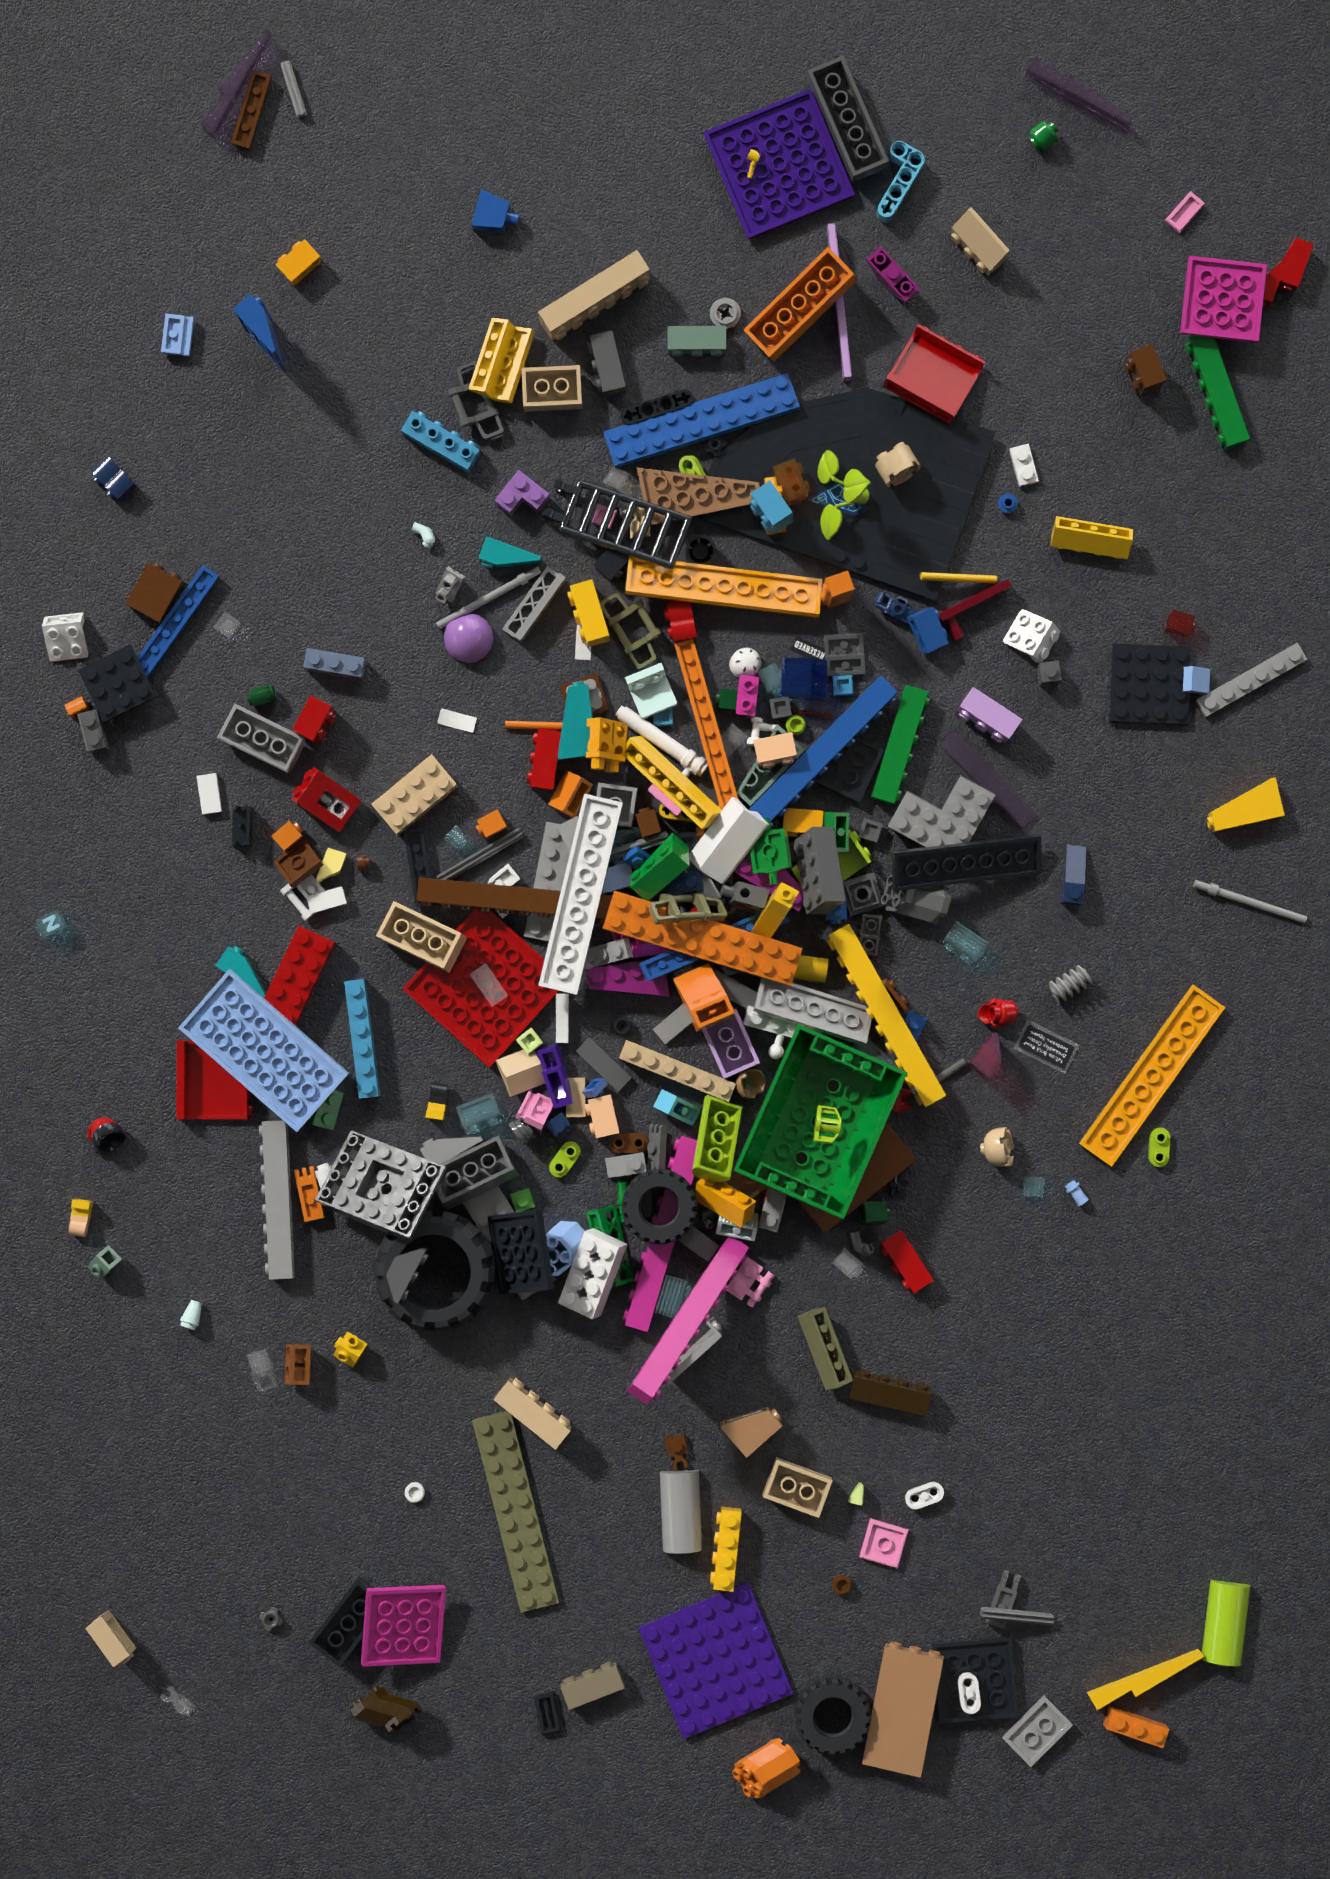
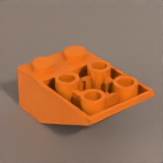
M709 963L673 978L696 1032L727 1020L735 1014L727 994Z

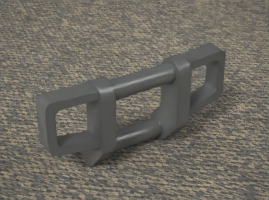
M472 361L457 368L461 386L453 387L447 390L449 397H452L459 415L460 426L476 425L482 438L488 440L504 433L498 417V409H495L492 399L482 396L488 411L476 416L467 417L459 396L471 392L469 390L470 383L464 385L461 373L466 369L476 367L477 361ZM495 418L499 430L485 434L479 423Z

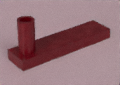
M1005 579L939 612V621H945L954 641L965 636L955 615L1011 587L1009 579Z

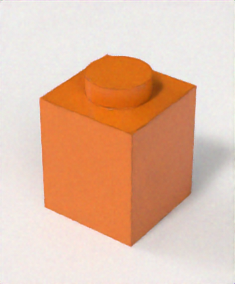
M498 809L477 820L479 825L476 828L480 836L485 835L487 839L507 829Z
M290 821L272 835L273 839L285 852L304 838L301 834L303 829L296 822L293 824Z

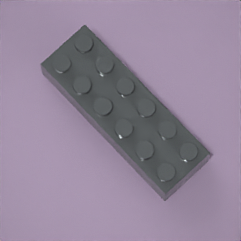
M844 56L807 70V81L851 182H856L887 169L889 160Z

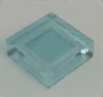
M1024 1176L1023 1196L1043 1197L1044 1177Z

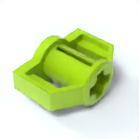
M817 1106L813 1142L832 1144L840 1135L842 1119L835 1107ZM821 1113L836 1115L837 1119L822 1118ZM819 1131L837 1134L834 1138L819 1136Z

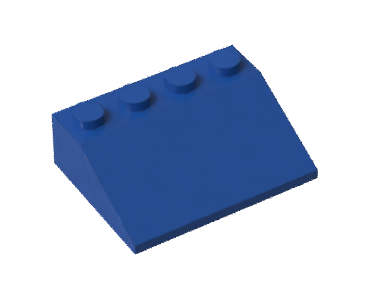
M249 294L233 311L243 329L272 361L284 371V362L276 333L271 323L273 319L270 317L262 300L258 296L254 298Z

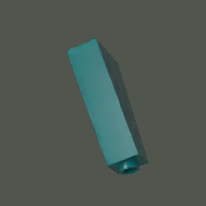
M584 681L572 682V686L568 687L558 760L586 756V752H589L587 745L590 740V727H587V719L593 718L589 684H584Z

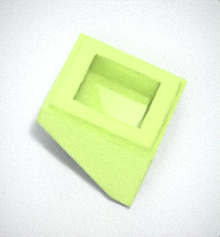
M530 1028L516 1039L527 1055L543 1044L533 1028Z
M858 1483L849 1496V1503L863 1504L864 1486L862 1483Z

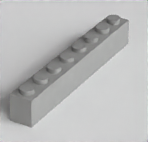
M283 1120L263 1121L262 1126H259V1137H263V1145H260V1157L264 1159V1165H261V1177H264L265 1184L262 1185L261 1190L262 1196H265L266 1203L262 1206L263 1216H266L263 1233L264 1236H267V1244H264V1253L268 1255V1263H265V1274L269 1275V1279H289L295 1277L288 1124Z

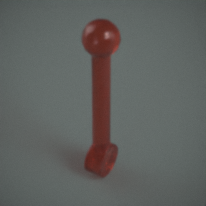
M796 707L791 708V713L793 715L800 713L815 716H823L825 719H829L831 717V713L829 711H825L824 713L807 710H799Z

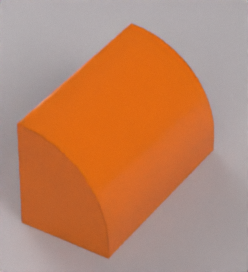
M566 770L548 805L574 818L581 808L584 794L589 793L593 784Z

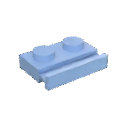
M165 314L161 347L162 354L190 357L194 317Z

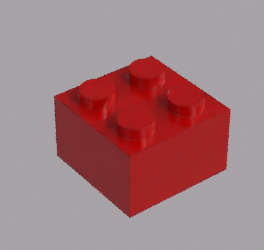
M310 695L292 730L318 745L319 741L323 742L327 735L325 730L328 724L332 725L336 718V714H334L335 709L331 705Z

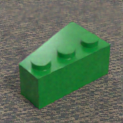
M672 832L645 863L632 873L630 888L644 900L649 901L689 867V846Z

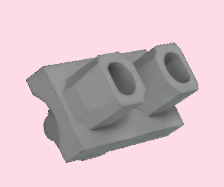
M448 566L435 592V598L443 604L447 601L452 603L465 576L457 571L454 572Z

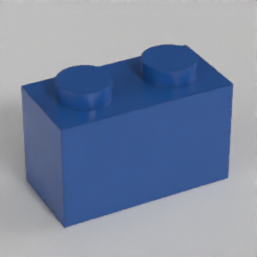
M934 607L925 608L907 617L921 653H929L948 644L947 632L941 626L939 621L940 615Z

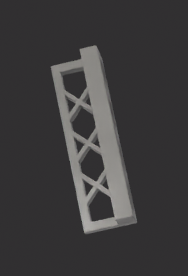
M547 566L502 630L522 643L566 582V577L556 573ZM548 573L556 577L551 585H544V578ZM537 590H543L544 595L539 601L533 602V593ZM532 605L533 610L529 616L522 618L521 610L523 607ZM521 621V627L516 634L508 629L512 622Z

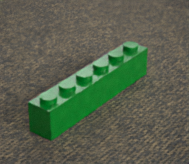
M1190 336L1186 341L1185 349L1187 354L1192 357V369L1194 373L1198 374V386L1201 392L1204 391L1206 397L1204 399L1205 406L1211 411V423L1214 428H1217L1219 445L1223 446L1224 450L1247 443L1250 437L1215 339Z
M905 685L871 799L891 805L895 801H899L902 790H899L901 782H905L907 772L904 769L906 764L911 762L913 753L910 750L912 745L916 746L919 736L915 733L917 727H921L924 716L921 715L923 708L927 709L930 697H927L928 691Z

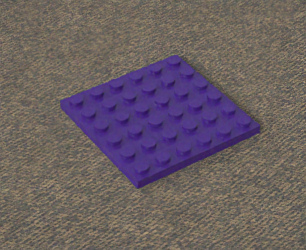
M811 88L703 132L747 240L855 197L854 190ZM751 149L757 151L760 155L759 161L754 168L752 179L747 178L752 162L747 159V156Z
M748 1582L734 1587L733 1592L724 1591L639 1626V1631L683 1739L793 1694Z

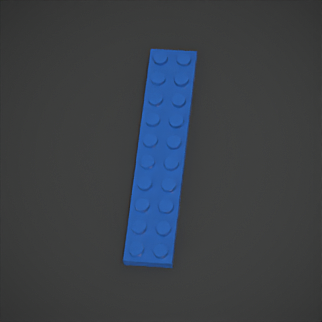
M786 373L692 403L687 407L644 421L613 428L603 433L616 469L798 411L800 406L789 375Z

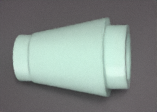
M194 1300L190 1301L180 1319V1326L195 1330L196 1326H199L202 1303Z

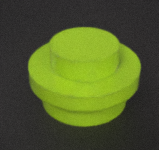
M791 716L786 722V729L789 733L792 732L793 735H799L805 729V721L800 716Z

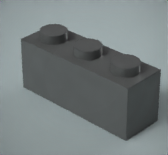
M613 331L590 335V342H587L589 354L593 353L595 359L591 362L594 373L598 372L599 379L596 380L598 391H602L603 396L626 391Z

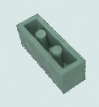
M668 326V354H672L674 357H681L683 354H691L694 357H700L703 354H710L714 357L722 356V354H726V326Z

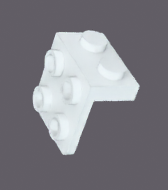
M1021 610L1003 641L1006 645L1028 654L1035 662L1042 663L1048 657L1049 650L1054 642L1058 640L1061 631L1053 622L1026 610Z

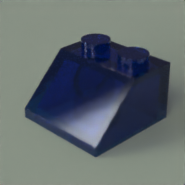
M782 658L781 697L807 701L826 699L827 660Z

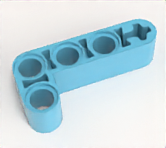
M902 141L894 142L889 153L890 160L901 168L877 209V218L884 223L893 219L921 172L925 161L924 155L920 151ZM900 149L904 154L898 156L894 153V150ZM918 159L920 164L913 165L910 161ZM907 175L910 177V181L904 182L900 177ZM898 192L901 196L893 198L891 193ZM889 203L891 205L889 212L886 214L882 213L886 210Z

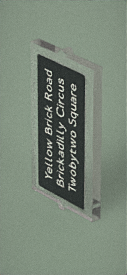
M1027 1019L1022 1031L1018 1033L1019 1037L1013 1049L1066 1074L1071 1062L1074 1061L1073 1057L1079 1044Z

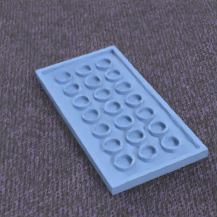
M231 969L224 974L178 1027L296 1132L300 1130L349 1074L348 1071Z

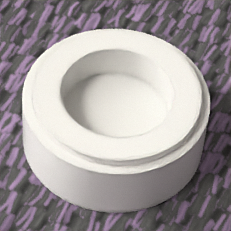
M418 1482L410 1483L405 1489L406 1499L413 1503L421 1501L425 1495L423 1485Z

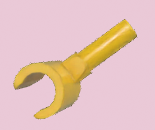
M753 149L750 150L747 159L752 161L747 176L752 179L754 168L760 158L759 153Z

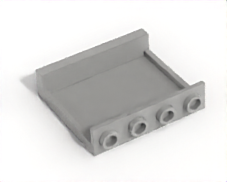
M714 1316L712 1318L709 1317L706 1321L711 1329L692 1345L685 1355L679 1357L681 1361L675 1370L671 1368L669 1372L671 1377L667 1382L668 1385L722 1337V1326Z

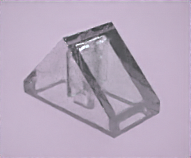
M612 467L602 482L614 491L638 499L642 494L640 483L629 473L618 468L615 469V467Z

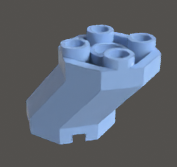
M560 1221L546 1233L552 1276H559L573 1264L585 1231L578 1222Z

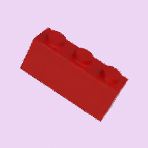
M538 728V733H534L533 744L536 747L535 752H531L530 764H533L532 772L528 771L527 783H530V788L554 791L561 737L560 731Z
M902 1230L897 1231L881 1242L883 1245L880 1248L886 1258L890 1256L894 1262L891 1266L897 1275L901 1273L904 1280L901 1282L907 1291L912 1290L915 1293L934 1281Z

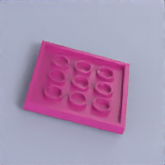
M1189 256L1180 334L1258 343L1267 264Z
M444 1585L366 1588L361 1655L362 1666L440 1663L446 1587Z

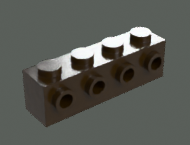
M855 1370L849 1399L927 1416L932 1396V1387L925 1383H910L903 1378L898 1380L892 1379L885 1374L874 1375L867 1370Z

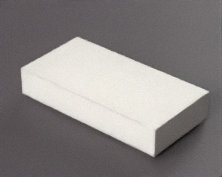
M217 773L197 776L202 815L222 812Z

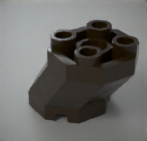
M379 1686L371 1689L366 1698L362 1699L360 1697L351 1704L352 1709L350 1710L354 1720L385 1728L388 1734L392 1733V1728L397 1731L415 1718L413 1715L415 1712L418 1715L422 1712L418 1702L390 1695L384 1687L380 1689Z

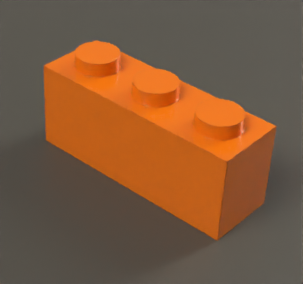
M1110 1705L1103 1723L1107 1730L1164 1748L1169 1732L1166 1724Z

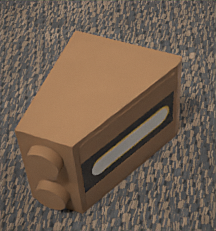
M769 1407L723 1420L720 1422V1428L747 1458L782 1427V1418L774 1408L770 1410Z

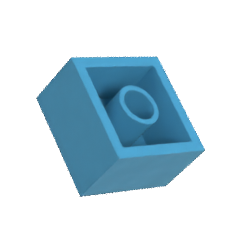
M771 480L750 493V508L756 516L759 515L761 517V524L767 532L770 530L774 535L793 522V512Z

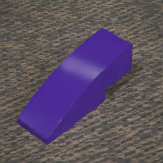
M559 1043L540 1048L537 1054L543 1068L542 1075L554 1109L572 1104L573 1098Z

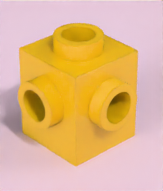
M347 1332L344 1338L340 1336L336 1341L334 1347L337 1349L333 1356L353 1368L365 1350L367 1343Z

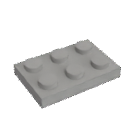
M1043 1695L1002 1738L1032 1767L1073 1724Z

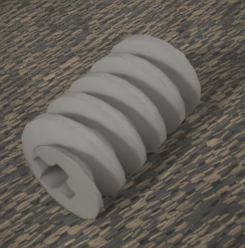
M1076 966V972L1070 969V976L1063 973V980L1057 977L1055 979L1056 984L1053 981L1049 982L1050 991L1058 1004H1060L1059 998L1067 1001L1066 994L1073 997V990L1080 993L1079 986L1087 989L1086 982L1094 985L1087 971L1081 966Z

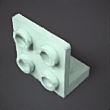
M662 663L625 677L642 719L677 705Z

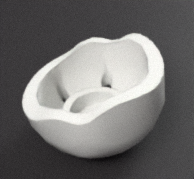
M741 648L732 655L729 662L730 670L737 678L740 675L755 676L761 668V658L754 649Z

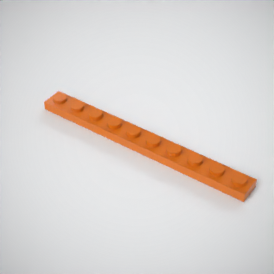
M693 639L674 645L720 809L723 810L732 797L738 799L695 643Z

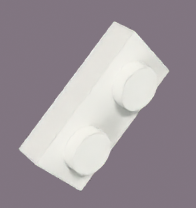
M1029 444L1010 448L1009 452L1018 486L1022 487L1037 483L1039 480Z

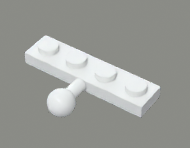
M748 1006L743 1025L776 1033L775 1043L770 1046L768 1053L772 1059H780L784 1054L782 1047L784 1036L792 1038L797 1025L754 1012V1007Z

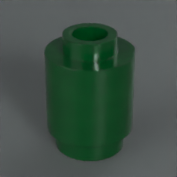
M264 685L249 690L250 694L247 695L249 705H253L255 709L272 704L273 701L277 700L273 685Z

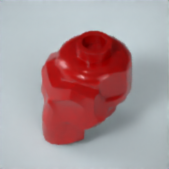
M992 998L989 1004H983L979 1008L977 1016L982 1023L991 1024L993 1028L998 1029L1006 1024L1014 1023L1019 1016V1008L1012 1000L1004 1001Z

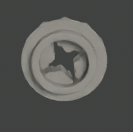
M721 298L712 304L710 318L716 326H726L727 329L734 327L739 322L741 311L739 305L734 300ZM728 307H730L728 313L730 317L726 316L725 318H723V320H721L722 314L720 313V311H725L726 309H728Z

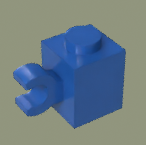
M846 901L825 915V921H830V924H842V920L847 919Z

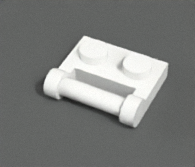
M310 875L297 886L305 898L325 891L316 882L313 875ZM289 884L280 890L299 910L304 921L313 916L314 913H311L310 909L308 910L292 891V887Z

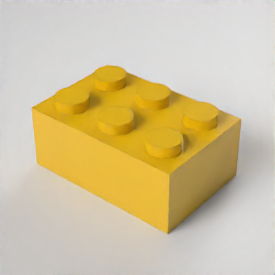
M593 580L571 585V591L567 593L571 607H576L573 613L576 624H581L582 629H579L582 643H586L587 647L610 641Z

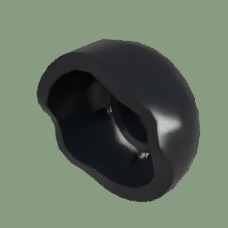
M705 535L693 537L686 546V558L690 563L701 564L702 560L703 565H709L716 555L714 541Z

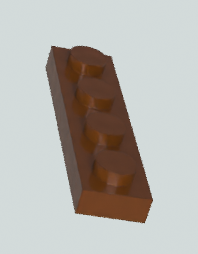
M255 70L252 71L231 140L232 146L251 150L271 84V75Z

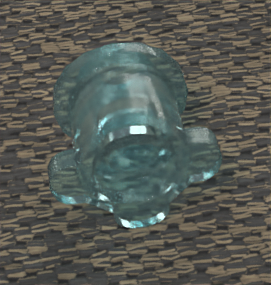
M457 825L443 839L449 841L455 850L458 848L462 850L469 842L467 840L468 835H464Z

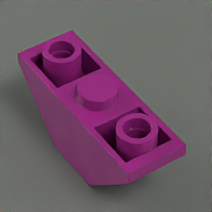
M881 246L866 259L882 285L903 302H907L920 290Z

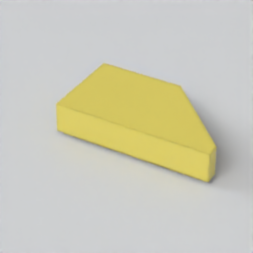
M327 848L322 862L324 865L318 872L316 882H322L323 879L339 874L344 864L346 853Z

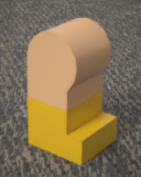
M72 1199L69 1235L86 1237L94 1201Z

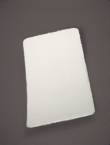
M441 709L438 724L473 732L477 718Z

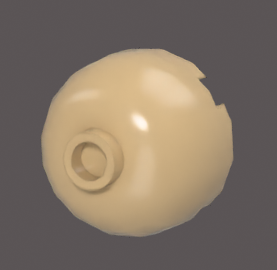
M1007 1127L989 1131L984 1137V1143L980 1145L981 1154L985 1155L990 1164L997 1167H1007L1013 1164L1014 1156H1010L1011 1150H1014L1011 1132L1007 1130Z

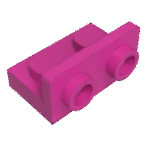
M740 675L736 714L747 715L746 718L755 717L759 677Z

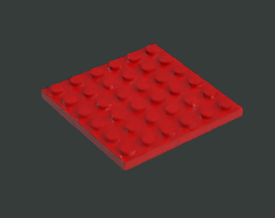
M475 908L456 929L467 939L450 973L426 962L403 987V990L490 1068L559 990L538 986L545 960L492 911L481 912L480 908Z

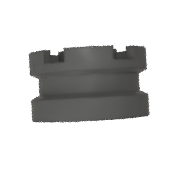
M519 1117L515 1122L509 1123V1126L524 1146L529 1143L528 1141L531 1138L535 1139L537 1137L532 1127L525 1123L524 1119Z

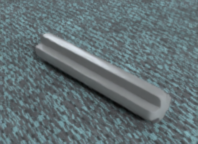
M282 62L281 68L296 116L298 118L304 117L307 113L291 62Z

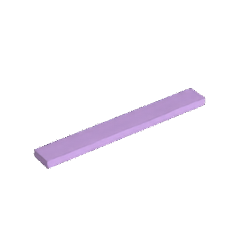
M835 223L828 224V245L839 257ZM842 295L835 302L844 382L851 380L852 373L844 298Z

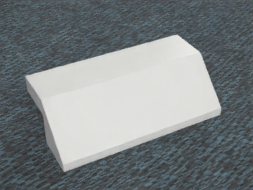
M732 797L690 852L689 860L700 871L719 883L724 884L769 824L758 812L749 811L737 798Z

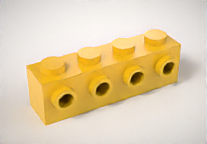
M1058 516L1055 518L1051 534L1052 547L1111 556L1117 559H1128L1133 541V529Z
M721 1507V1512H717L716 1524H720L719 1532H715L714 1544H717V1552H713L712 1556L715 1572H711L710 1584H713V1590L733 1592L741 1522V1509Z

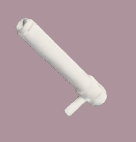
M621 706L615 715L618 717V720L628 723V727L679 761L680 765L685 768L682 774L687 778L691 773L701 777L707 769L708 763L705 758L697 756L695 751L687 749L653 724L642 719L640 715L627 706Z

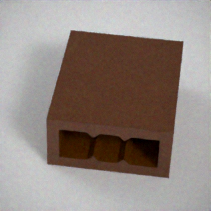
M147 563L125 604L161 624L172 609L185 584L180 581L182 577L173 572L169 575L164 572L165 568L159 564L154 563V565Z

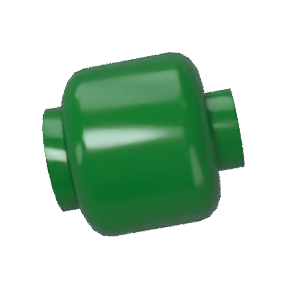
M1041 121L1030 131L1031 137L1029 140L1038 151L1040 149L1047 150L1058 140L1056 134L1058 129L1052 122L1047 124L1045 121Z

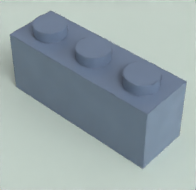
M306 648L303 668L307 671L363 680L367 661L363 657Z

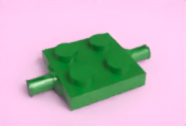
M769 817L763 819L769 825L750 849L753 874L768 873L770 885L778 884L776 872L792 868L787 829H770Z

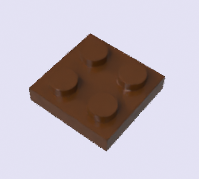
M302 838L273 861L292 889L324 865L305 838Z

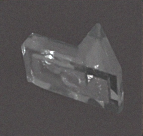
M267 1348L247 1354L252 1370L251 1377L258 1391L278 1386Z

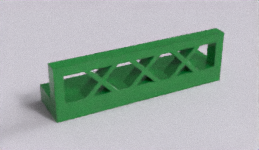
M616 1205L586 1212L590 1229L594 1228L609 1236L613 1230L616 1233V1239L624 1242ZM606 1211L611 1212L612 1219L610 1222L606 1219ZM627 1250L624 1252L612 1287L634 1281ZM621 1269L625 1271V1280L620 1278L619 1272Z

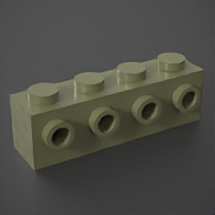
M826 1308L812 1309L799 1315V1322L825 1390L839 1388L852 1382L853 1379Z

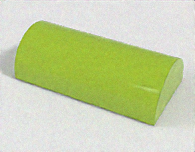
M709 1095L704 1098L692 1173L696 1177L711 1182H725L731 1179L742 1113L741 1106Z
M1210 1580L1202 1646L1204 1657L1201 1658L1202 1660L1218 1665L1241 1666L1250 1585Z

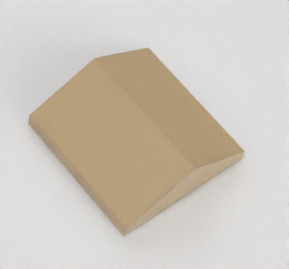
M524 1050L496 1060L510 1097L545 1084L542 1075L543 1068L535 1051L527 1055Z

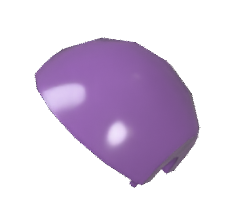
M476 614L466 615L453 620L446 626L444 633V643L448 653L458 661L466 663L477 662L484 658L492 648L494 639L492 628L487 620Z

